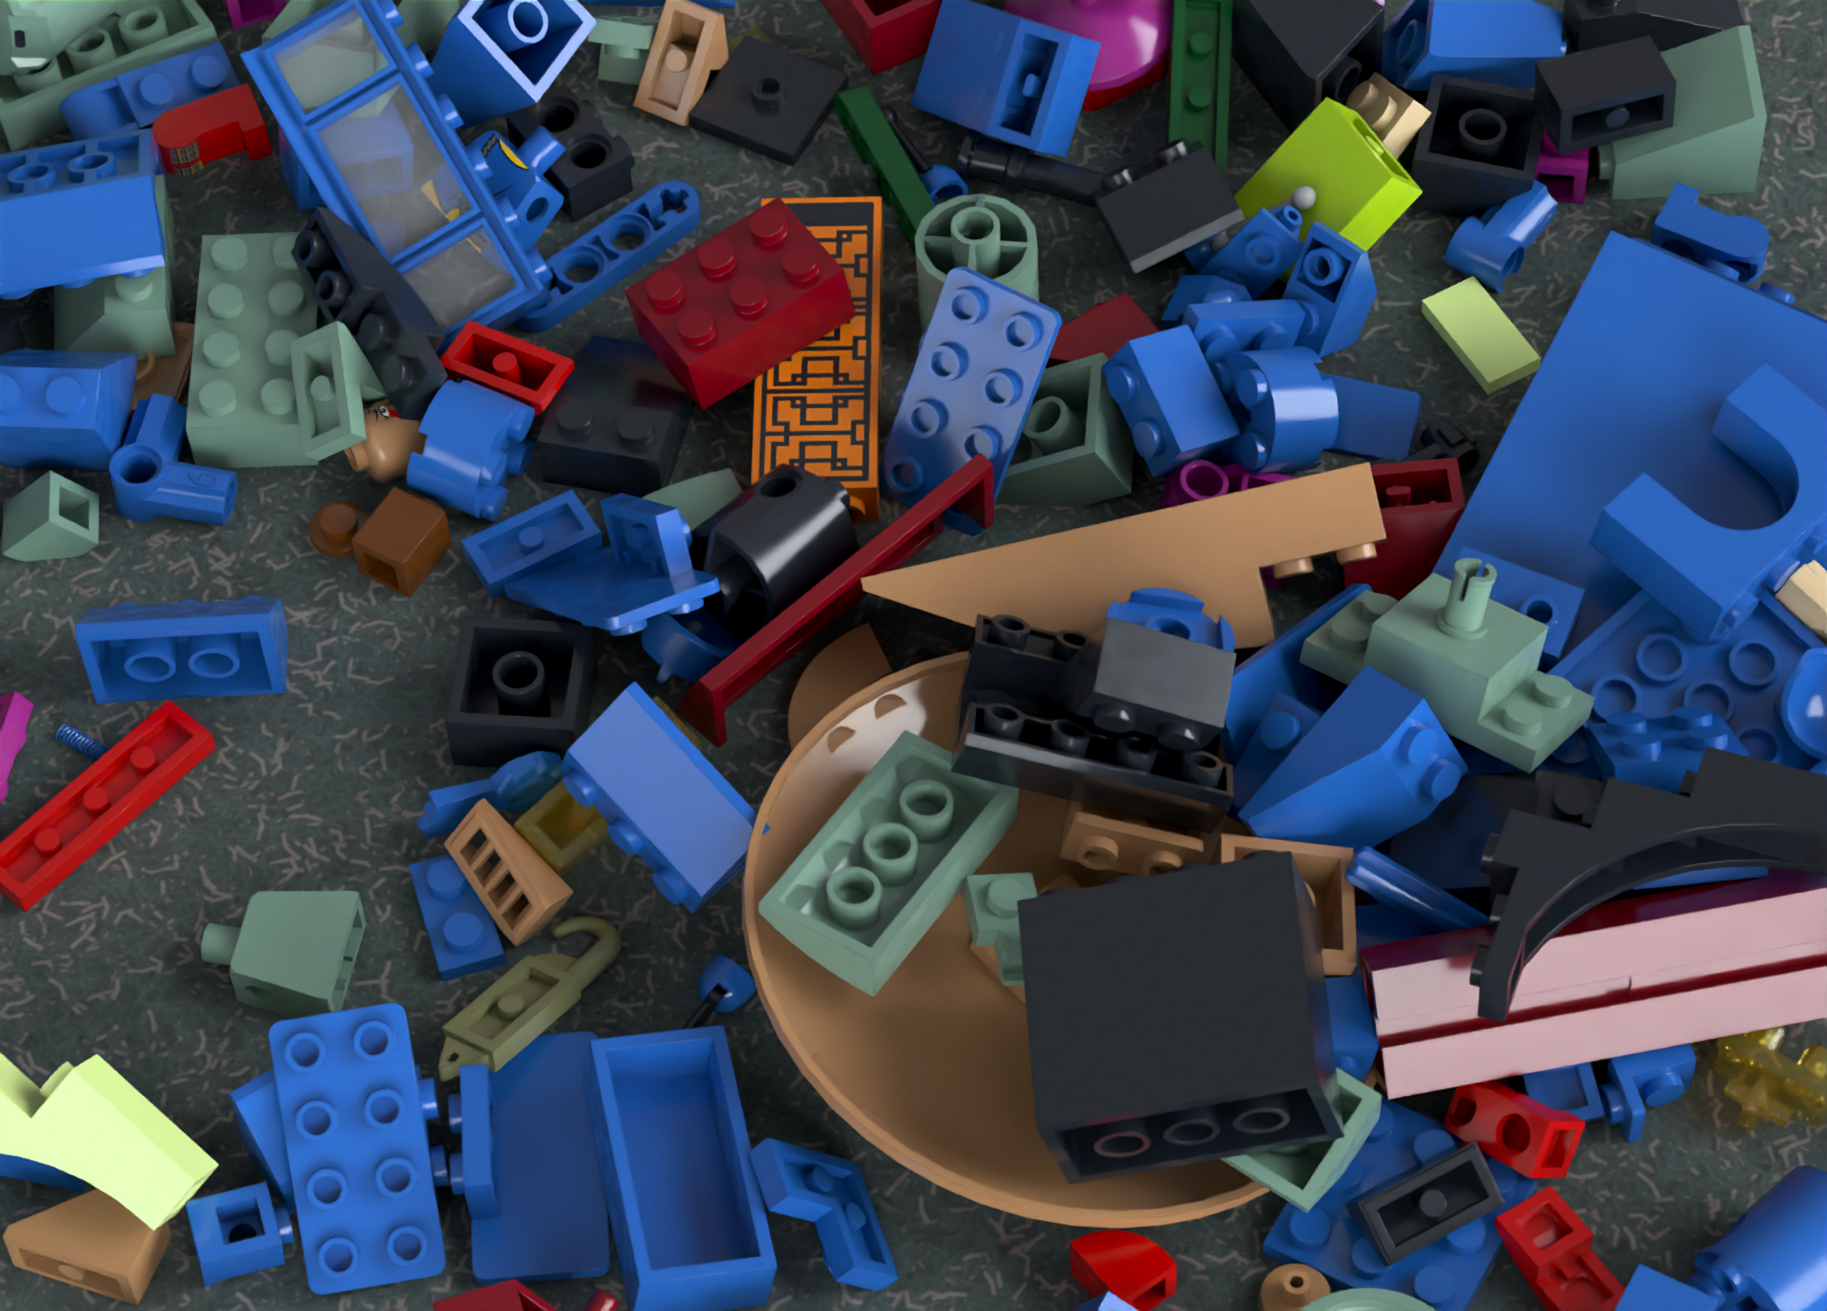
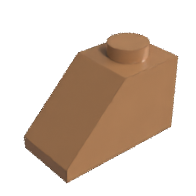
M98 1188L10 1224L3 1235L14 1266L137 1306L172 1238L168 1222H165L153 1231L119 1201Z

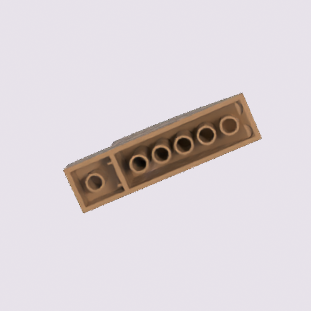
M1366 462L861 578L863 591L974 627L977 614L989 617L1005 614L1018 617L1026 621L1031 627L1056 633L1061 630H1074L1089 637L1104 622L1109 606L1116 600L1119 606L1129 602L1132 591L1143 588L1171 589L1192 595L1203 601L1204 605L1201 613L1209 616L1216 624L1221 615L1232 628L1235 637L1234 651L1265 647L1277 638L1262 570L1273 568L1274 577L1277 580L1313 572L1311 559L1336 554L1339 565L1377 557L1375 545L1386 543L1387 538L1370 463Z

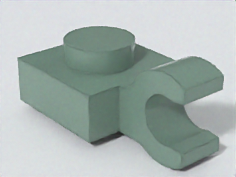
M1032 872L967 875L962 888V896L974 947L994 946L998 973L1003 986L1024 985L1017 901L1038 897Z

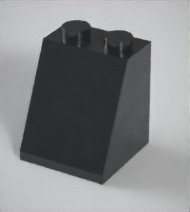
M1233 0L1231 56L1286 129L1292 134L1326 97L1346 106L1348 97L1360 83L1368 81L1374 72L1381 75L1385 7L1373 0Z

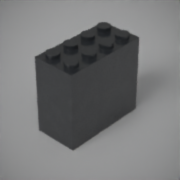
M1260 850L1251 852L1237 861L1215 865L1189 863L1179 866L1171 873L1144 878L1133 875L1118 876L1110 879L1105 885L1078 890L1052 888L1043 891L1038 897L1017 901L1036 1128L1070 1185L1345 1138L1318 914L1291 851L1278 853L1271 850Z

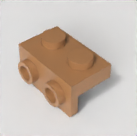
M1067 800L1059 858L1079 862L1085 867L1095 870L1110 869L1136 876L1149 877L1171 873L1179 866L1185 864L1200 863L1203 856L1204 841L1199 839L1200 831Z

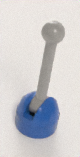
M1301 185L1293 191L1292 197L1266 209V211L1270 213L1274 208H1283L1287 205L1295 209H1309L1316 202V193L1310 186ZM1254 216L1184 249V254L1191 266L1198 272Z

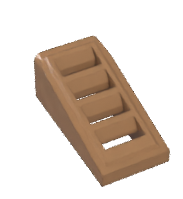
M485 798L474 805L444 842L445 847L498 927L516 947L538 934L574 893ZM481 828L487 840L477 850L470 843V840ZM494 851L501 858V861L495 868L488 861ZM509 872L515 879V882L512 884V886L505 879V876ZM523 893L529 900V903L521 896Z

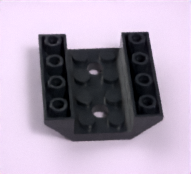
M977 614L956 708L950 772L1209 834L1213 833L1230 809L1233 800V765L1223 763L1218 758V746L1221 740L1219 733L1202 750L1179 751L1163 746L1159 743L1158 737L1133 730L1118 733L1099 728L1094 724V719L1074 714L1046 696L1048 684L1089 639V636L1074 630H1061L1056 633L1031 627L1026 621L1012 615L1001 614L989 617Z

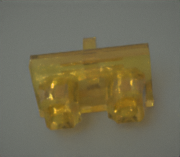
M1780 1026L1719 1037L1716 1045L1719 1051L1712 1071L1729 1080L1723 1095L1743 1105L1738 1118L1739 1126L1752 1131L1764 1116L1784 1127L1791 1115H1794L1820 1129L1827 1119V1049L1820 1045H1809L1799 1062L1796 1063L1777 1053L1785 1037V1031Z

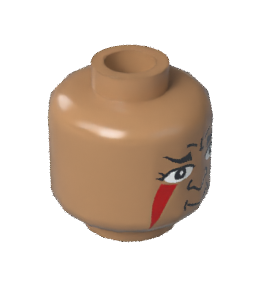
M388 397L363 406L367 440L344 449L351 467L355 472L365 469L373 480L383 484L406 476L411 451L423 455L427 435L418 432L422 420L400 419Z

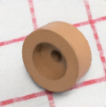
M1293 1263L1274 1269L1263 1282L1261 1288V1311H1299L1314 1300L1331 1294L1329 1284L1319 1271L1308 1265Z

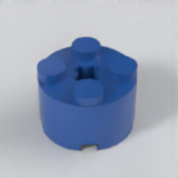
M1305 346L1280 347L1233 352L1224 356L1219 362L1208 364L1241 432L1238 438L1212 460L1213 462L1222 461L1224 465L1242 464L1244 468L1251 470L1253 476L1273 472L1286 473L1311 470L1323 463V461L1317 459L1322 450L1332 449L1338 431L1339 410L1337 394L1332 379H1321L1314 363L1322 362L1317 353Z
M456 377V382L449 379L433 398L419 427L418 432L427 435L423 455L411 451L407 469V486L409 490L476 518L494 523L507 500L508 490L503 487L510 473L521 477L533 457L535 444L525 438L533 422L534 408L526 405L524 402L458 377Z

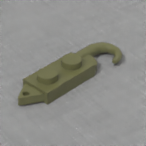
M577 916L565 920L554 927L552 936L555 939H561L573 933L584 932L596 936L599 941L579 959L553 953L536 956L526 955L442 1027L444 1047L438 1066L440 1080L446 1081L460 1076V1066L487 1064L488 1069L495 1073L577 1003L582 998L581 991L614 963L621 952L622 937L617 927L606 919L596 916Z

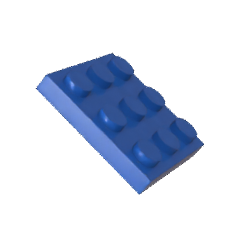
M1382 1096L1380 1118L1344 1174L1307 1213L1288 1201L1263 1242L1262 1253L1285 1265L1293 1263L1308 1265L1319 1271L1329 1286L1339 1291L1354 1288L1386 1289L1416 1298L1436 1311H1467L1504 1246L1494 1225L1495 1218L1530 1198L1539 1184L1540 1178H1528L1481 1151L1506 1204L1398 1262L1385 1266L1351 1218L1345 1203L1439 1152L1465 1141L1447 1131L1443 1124Z

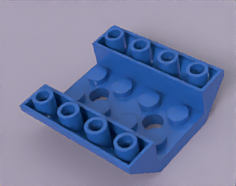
M151 128L0 155V298L7 300L18 299L31 294L34 289L60 285V287L66 289L79 288L90 284L95 278L116 274L126 278H135L151 273L155 267L165 266V237L155 199V175H164L166 183V166Z

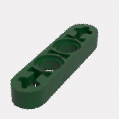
M861 83L838 91L834 94V104L839 122L863 164L870 163L874 170L876 178L872 180L887 207L893 205L900 217V220H897L896 223L916 257V232L921 220L936 206L868 87Z

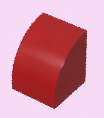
M1103 1230L1086 1234L1070 1243L1071 1273L1092 1298L1109 1291L1138 1311H1151L1176 1293V1262L1163 1248L1144 1236L1122 1230Z

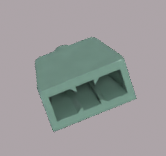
M259 891L250 897L242 927L208 923L202 938L203 962L230 965L229 974L237 1001L291 1018L341 1011L366 926L359 892Z

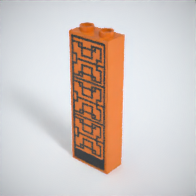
M882 197L781 198L844 269L857 316L755 378L751 485L781 463L799 466L817 475L821 480L825 477H832L844 486L850 497V505L847 510L854 527L860 525L863 521H879L884 257ZM775 198L761 199V207Z

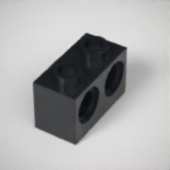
M566 83L543 94L537 103L505 115L509 142L517 148L540 125L546 128L566 148L563 154L543 175L563 194L564 200L561 209L573 223L633 191L631 168L635 166V160L629 146L622 137L618 135L612 137L603 127L601 117L594 105L588 99L581 101Z

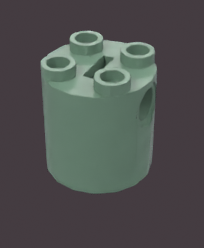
M986 194L963 195L938 204L921 220L915 235L921 334H923L931 322L947 274L950 270L959 266L968 267L1039 302L1036 229L1024 210L1004 198Z

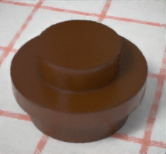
M339 501L327 504L316 511L309 522L308 529L311 543L319 552L327 556L337 558L351 556L354 554L351 539L368 520L369 515L361 506L352 502Z

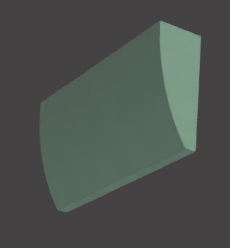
M128 0L40 69L29 70L24 75H0L1 135L12 152L67 129L68 126L61 114L59 105L69 95L85 87L115 78V76L217 43L219 41L214 25L195 0Z
M907 730L899 736L759 902V913L791 943L838 977L873 997L962 889L966 876L975 873L1017 821L1019 788L950 772L952 752Z

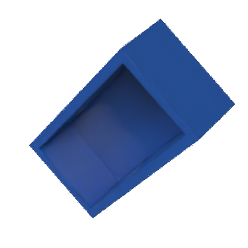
M724 1025L590 1040L582 1084L628 1311H724L767 1305L777 1270V1263L759 1182L748 1153L751 1151Z

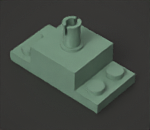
M1462 558L1456 561L1453 568L1454 575L1452 581L1433 573L1399 602L1391 596L1373 593L1366 589L1304 640L1299 659L1300 663L1348 686L1364 667L1369 665L1423 697L1447 734L1528 773H1531L1589 719L1595 697L1574 688L1566 679L1556 675H1547L1537 670L1549 626L1489 599L1492 586L1496 581L1497 572L1488 563L1484 566L1482 577H1478L1482 560L1476 558Z

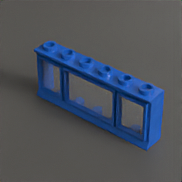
M336 0L259 47L240 54V57L328 209L358 232L400 273L433 315L445 335L443 342L436 352L438 358L441 359L469 320L501 331L553 300L544 283L554 277L535 246L527 251L523 248L515 231L524 225L506 195L495 200L485 182L486 179L494 174L477 145L473 144L466 149L455 129L462 126L464 122L446 93L436 98L425 78L434 74V71L416 42L406 47L397 32L396 27L405 23L394 2L392 0Z

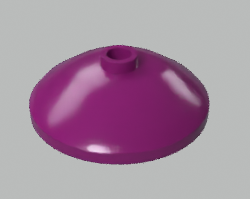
M1006 0L1003 7L1005 12L1102 43L1087 92L1114 88L1139 78L1158 64L1169 50L1171 0Z

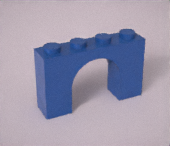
M1766 362L1725 398L1710 434L1759 472L1771 484L1781 503L1783 517L1769 526L1753 530H1734L1717 526L1698 516L1648 474L1643 472L1602 509L1589 541L1593 548L1707 642L1726 625L1730 626L1733 630L1737 629L1754 611L1759 602L1757 596L1767 586L1774 592L1780 589L1797 569L1800 563L1797 558L1803 552L1809 549L1816 554L1827 544V411Z

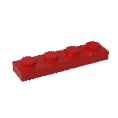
M168 699L0 843V892L26 913L213 752L216 746L212 734Z

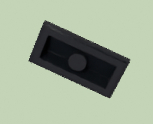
M1476 1141L1459 1142L1347 1201L1345 1206L1351 1218L1383 1264L1390 1266L1506 1204Z

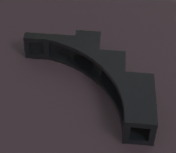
M1706 746L1698 772L1686 770L1679 795L1609 777L1600 803L1588 801L1581 826L1510 808L1502 833L1490 832L1484 847L1480 866L1481 872L1490 874L1488 902L1493 903L1488 931L1495 933L1491 947L1481 944L1478 946L1470 972L1469 985L1480 988L1477 1016L1505 1023L1522 971L1538 951L1567 924L1594 906L1626 890L1669 876L1723 867H1770L1800 870L1827 876V776Z

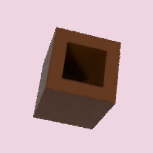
M396 487L390 491L351 539L358 572L409 598L452 546L446 512L432 499L425 496L414 497Z

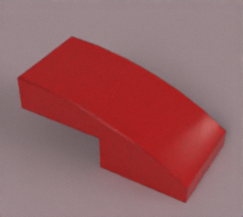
M1551 1185L1495 1218L1494 1225L1503 1243L1547 1311H1615L1626 1289L1592 1252L1591 1245L1594 1234Z

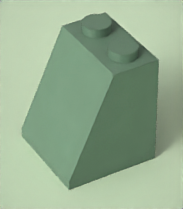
M1750 25L1736 26L1661 52V56L1677 82L1673 127L1596 145L1595 166L1598 180L1608 179L1611 200L1669 197L1676 182L1699 190V195L1755 192L1767 113Z

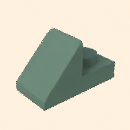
M623 14L593 17L597 24L588 34V41L601 43L597 79L640 85L660 20Z
M335 321L290 342L289 347L303 455L320 461L367 440L363 406L388 396L371 364L346 325Z

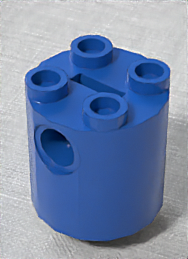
M1810 1165L1797 1166L1749 1207L1718 1242L1698 1252L1693 1262L1695 1272L1686 1279V1285L1717 1298L1716 1311H1827V1172Z

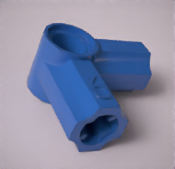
M152 393L151 397L138 401L123 447L117 450L110 459L109 472L116 508L123 517L133 521H147L163 515L225 526L226 522L229 521L236 499L238 487L237 473L178 462L187 436V407L179 404L172 396Z

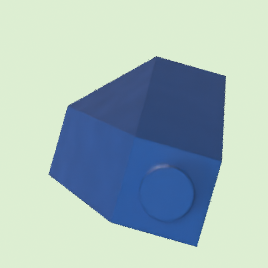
M1409 0L1384 31L1381 76L1411 91H1429L1433 72L1524 90L1534 88L1535 63L1565 55L1567 42L1562 38L1564 13L1533 0Z

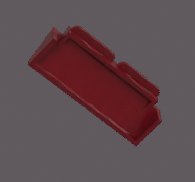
M978 453L701 677L673 710L715 747H721L727 742L724 710L866 596L869 592L863 591L861 578L898 570L943 533V511L952 504L984 530L994 523L993 463Z

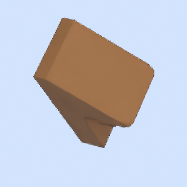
M666 0L633 106L681 126H690L689 114L703 96L710 70L722 69L729 59L723 14L688 0Z

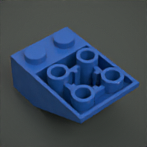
M942 0L910 106L1037 152L1066 157L1102 43L971 0Z

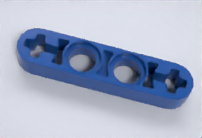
M663 182L546 260L545 262L554 278L544 284L553 300L546 303L544 308L536 309L514 322V327L528 333H540L553 328L691 233L698 226L701 219L699 196L696 190L685 182ZM669 204L676 209L684 205V212L678 214L671 209L664 213L663 207ZM656 223L658 225L657 231L653 229V225ZM627 234L637 235L644 240L639 247L633 250H620L612 245L618 237ZM578 266L592 267L597 271V274L586 282H574L566 278V274ZM516 282L509 288L508 292L518 287ZM554 282L556 287L551 290L550 283Z

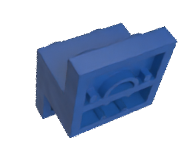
M1685 706L1674 709L1672 716L1647 719L1645 715L1639 713H1616L1608 716L1606 723L1587 724L1588 750L1601 768L1602 781L1607 782L1610 777L1679 795L1686 770L1698 772L1706 746L1749 757L1747 749L1720 714L1712 712L1707 707ZM1723 867L1691 871L1657 879L1632 889L1768 876V867Z

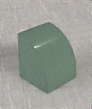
M48 471L3 504L2 555L20 561L79 557L98 545L99 494L57 473Z

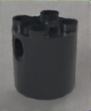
M781 463L690 531L692 545L688 549L692 567L695 570L716 575L720 585V591L703 597L704 605L700 608L721 627L738 636L752 637L860 550L861 547L857 542V533L847 510L850 505V497L844 486L832 477H825L821 480L817 475L799 466Z

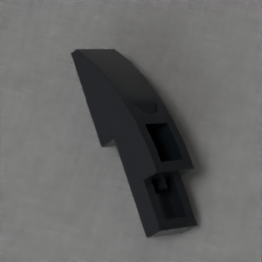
M316 207L304 230L297 236L291 255L328 323L331 324L339 321L346 325L352 336L356 337L399 418L421 421L433 398L448 377L445 368L436 354L445 335L413 288L367 240L329 209Z

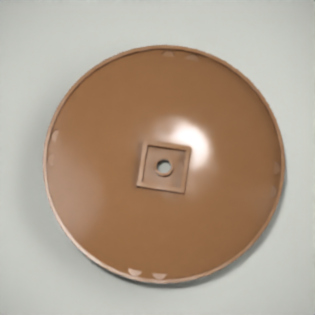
M969 651L924 661L888 675L850 696L823 717L795 746L775 775L759 808L746 851L742 880V927L749 966L762 1005L787 1052L804 1077L827 1104L862 1137L899 1164L942 1188L980 1204L1031 1219L1071 1226L1103 1228L1160 1226L1209 1216L1240 1206L1271 1191L1221 1159L1070 1185L1036 1128L1024 985L1003 986L998 973L994 946L974 947L962 889L874 997L851 985L813 960L791 943L759 913V902L905 730L952 752L956 708ZM1220 740L1218 746V758L1223 763H1227L1222 742ZM1019 788L1017 821L973 875L1032 872L1038 896L1043 891L1052 888L1084 889L1105 885L1112 878L1132 874L1110 869L1095 870L1085 867L1079 862L1059 858L1067 799ZM1225 815L1212 834L1200 831L1199 839L1204 841L1203 856L1200 863H1209L1221 833L1253 836L1246 827ZM766 823L771 829L763 835ZM1355 891V906L1369 905ZM1373 1063L1366 1080H1360V1082L1371 1089L1374 1088L1378 1081L1374 1074Z

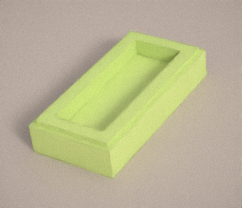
M1474 276L1422 300L1421 312L1487 394L1499 390L1539 369L1540 356Z

